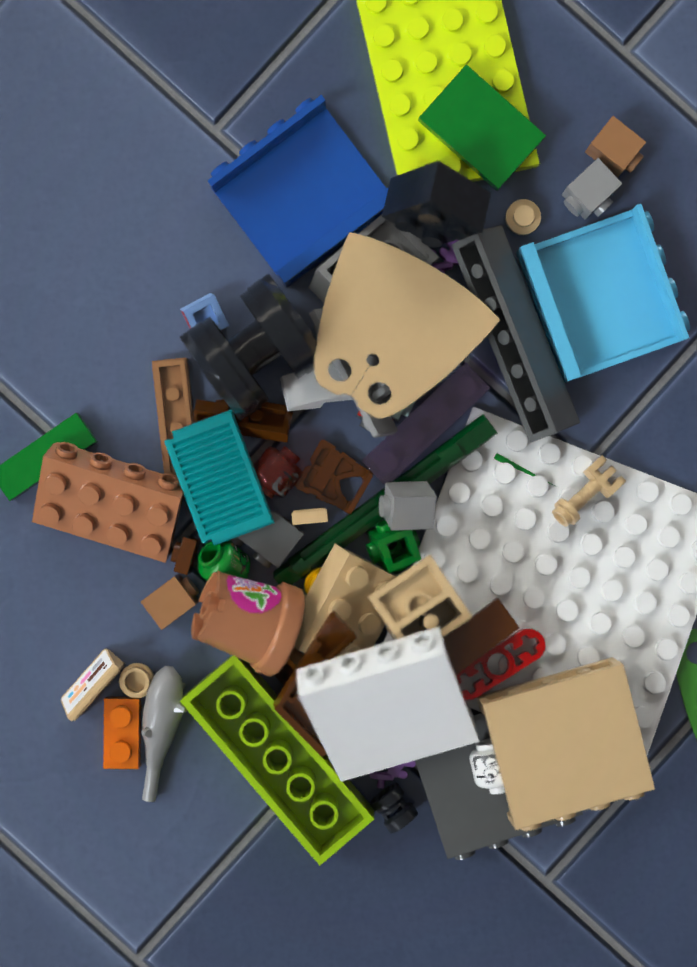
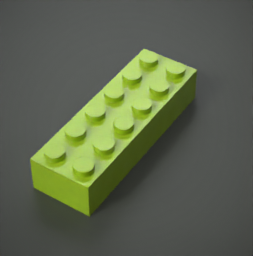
M231 655L189 690L180 702L320 866L375 819L374 810L350 780L340 781L328 755L321 757L275 711L273 703L278 695L262 676L255 672L249 662Z

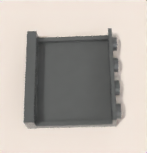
M471 709L479 741L491 738L485 716L480 711ZM476 743L415 760L447 859L453 857L456 860L466 859L473 856L477 849L486 846L490 849L499 848L508 844V839L520 835L523 838L533 837L540 834L544 827L553 824L557 827L566 826L575 822V817L583 815V812L580 811L576 812L575 817L568 820L558 821L553 819L542 822V825L535 830H515L508 820L506 813L510 811L506 794H491L489 789L480 788L474 781L469 758L471 752L476 749Z

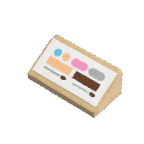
M104 649L62 696L61 703L67 718L71 722L73 720L76 721L125 667V663L109 649Z

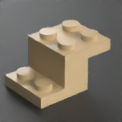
M431 555L368 596L387 625L386 629L393 640L436 627H440L442 637H444L472 617Z

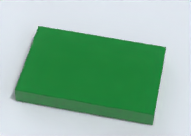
M467 64L418 118V121L496 191L504 185L546 137L541 130Z

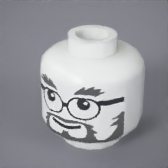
M491 738L481 740L476 743V749L471 752L469 758L474 781L480 788L489 789L491 794L505 793Z

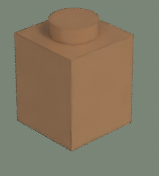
M612 116L591 142L585 153L594 160L599 158L618 178L625 169L631 173L642 160L644 155L639 151L646 141L616 117Z
M178 574L143 599L141 603L159 628L163 630L199 603L196 597L199 594V590L189 577L186 576L183 579Z

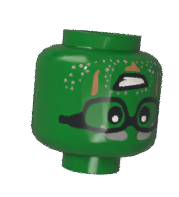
M228 540L215 546L211 541L201 549L198 556V571L206 581L212 573H217V571L245 579L248 577L251 565L250 558L245 551L232 541Z

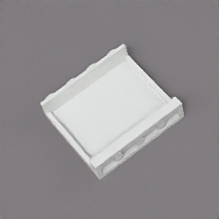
M440 627L296 670L299 698L341 782L480 742L470 706H467L444 647Z

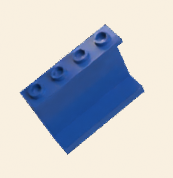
M322 95L315 100L308 98L295 109L296 114L286 122L284 119H281L274 123L267 130L268 135L258 143L256 140H253L246 144L239 151L240 156L230 164L223 162L211 172L212 178L208 180L211 189L286 288L341 248L349 232L359 234L382 215L388 193V188L384 186L326 109V100Z

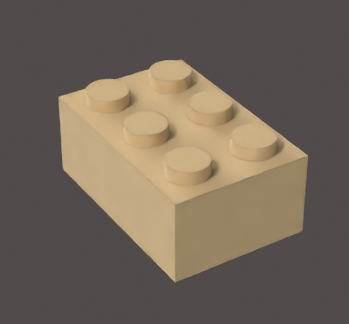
M334 543L305 598L303 621L294 647L305 653L333 610L355 632L357 637L356 640L334 658L373 647L385 626V622L368 596L395 579L397 575L392 572L388 573L381 566L373 564V562Z

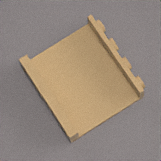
M611 657L486 693L476 698L479 710L486 718L510 810L506 813L508 820L515 830H535L542 825V822L553 819L558 821L568 820L575 817L576 812L586 809L602 810L611 805L610 802L620 799L636 800L645 795L644 792L655 789L624 665L617 659Z

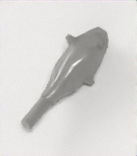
M165 665L156 672L148 688L144 707L140 709L143 714L141 734L145 744L147 766L142 800L146 802L156 801L160 771L164 759L174 741L183 712H187V709L180 702L186 683L182 682L181 676L173 666Z

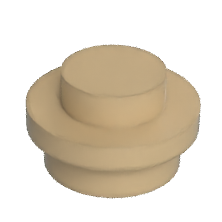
M517 200L507 209L505 216L506 224L515 234H531L540 224V209L530 200Z
M132 663L125 667L120 674V688L124 694L131 698L145 697L154 673L145 664Z

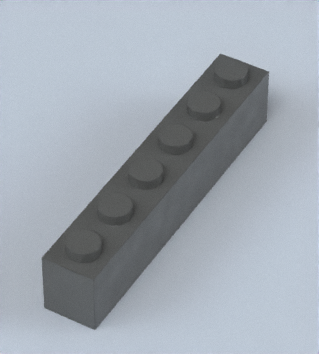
M502 225L483 229L482 233L453 243L451 246L469 291L485 303L500 319L487 336L529 442L537 441L579 424L580 420Z

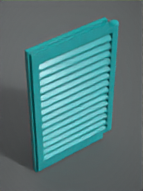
M232 410L172 431L174 438L167 439L164 443L203 544L212 539L215 546L275 523Z

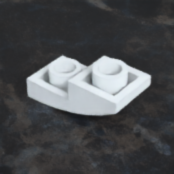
M333 364L329 365L328 373L330 377L336 381H344L338 369ZM314 370L308 375L307 373L299 379L294 373L280 378L287 411L321 408L326 402L352 400L347 394L336 395L318 384Z

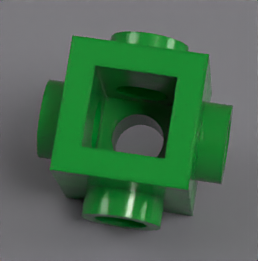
M384 519L376 523L375 529L367 531L370 543L366 544L369 557L373 564L378 563L388 573L404 570L411 564L422 560L417 547L420 545V541L415 530L391 531Z

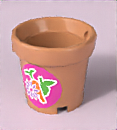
M219 571L212 573L198 600L202 602L200 614L194 613L191 628L192 638L249 662L256 673L269 677L279 673L288 661L300 633L305 608L303 590L285 582L272 586Z

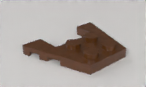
M334 610L323 623L273 703L275 711L321 757L327 755L299 698L296 670L333 659L357 639L355 632Z

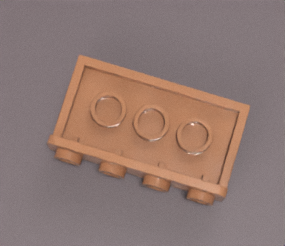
M56 442L52 444L43 456L32 522L166 563L170 555L184 494L179 480L174 474L158 473L146 469L138 463H126L113 459L105 453H93L80 449L69 442Z

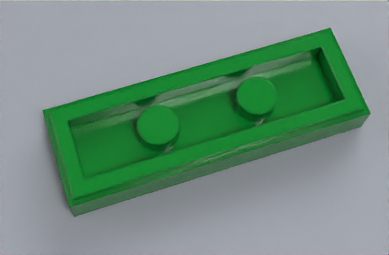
M79 413L73 414L0 465V488L9 501H13L39 483L43 456L53 443L69 442L80 449L87 450L98 442Z

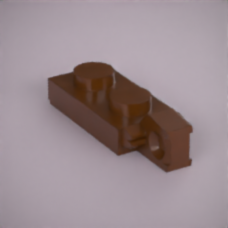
M197 399L194 407V423L231 410V408L224 399L216 400L215 402ZM265 402L260 409L241 421L235 415L243 436L288 443L293 411H287L286 405Z

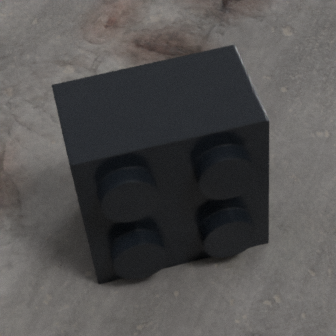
M438 160L391 178L382 217L394 223L397 229L409 232L420 238L423 244L430 247H440L442 244L455 240H464L466 237L483 232L491 193Z

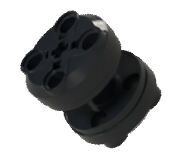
M269 273L249 286L247 291L240 295L256 321L227 340L211 317L203 322L200 321L180 336L186 348L202 368L208 381L219 396L226 401L240 421L260 409L262 404L269 400L253 375L279 356L283 357L298 379L314 370L317 341L312 336V332L287 300Z

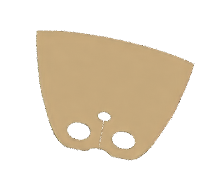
M349 232L335 267L322 310L314 357L315 377L318 384L336 395L347 394L357 401L358 407L369 415L376 418H386L408 407L449 375L483 341L500 319L473 293L428 263L382 241ZM370 354L377 355L380 360L379 364L369 366L366 360L367 356ZM343 359L350 364L352 372L347 380L336 381L330 377L328 367L332 361ZM382 382L390 388L391 398L387 403L378 405L370 400L368 390L372 384Z

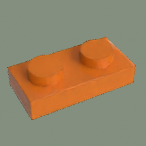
M109 696L104 698L103 769L140 768L141 698Z

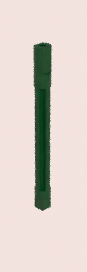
M482 414L392 482L427 481L431 484L498 433L485 415ZM385 487L273 572V578L277 583L285 582L293 585L325 562L334 543L345 548L376 523L384 519L379 513V498L385 495Z

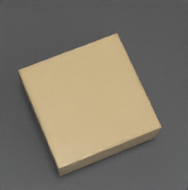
M326 507L294 510L291 513L292 525L329 521L328 509Z

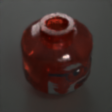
M286 446L281 450L275 447H268L253 464L263 493L270 499L274 496L285 497L302 477V471L297 465L300 458Z

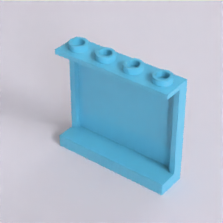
M642 204L636 205L632 210L537 244H534V242L521 246L516 252L541 325L564 383L689 338L687 332L690 331L688 317L684 311L679 310L675 299L678 298L677 286L674 280L668 278L666 274L664 250L660 244L656 245L652 234L654 222L648 211L644 212Z

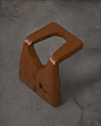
M325 439L320 440L310 458L311 465L305 466L295 484L296 489L308 495L309 493L316 495L315 498L334 505L347 514H351L374 474L358 464L343 451L341 453L335 449L336 446ZM348 477H361L362 484L352 500L347 501L340 489L339 480Z

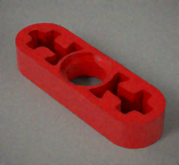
M534 629L519 630L458 673L456 678L458 683L461 684L460 676L465 674L467 677H472L479 673L474 666L480 663L483 674L490 679V682L485 684L483 678L476 680L472 684L474 690L471 693L466 689L461 690L464 699L472 700L479 697L538 660L544 654L546 648L545 639L542 634ZM524 635L527 639L535 638L537 642L533 645L535 652L530 654L528 651H524L516 655L520 663L515 665L513 655L505 649V646L510 644L511 650H516L523 645L521 638ZM496 653L502 654L507 660V669L499 675L491 673L488 669V660Z

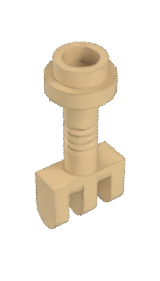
M603 455L583 471L590 481L569 501L559 499L555 503V509L552 511V514L561 525L565 527L569 524L575 525L580 520L578 511L600 491L608 498L626 482L622 476L616 478L612 484L608 481L617 471L612 465L601 474L598 468L602 467L607 461Z

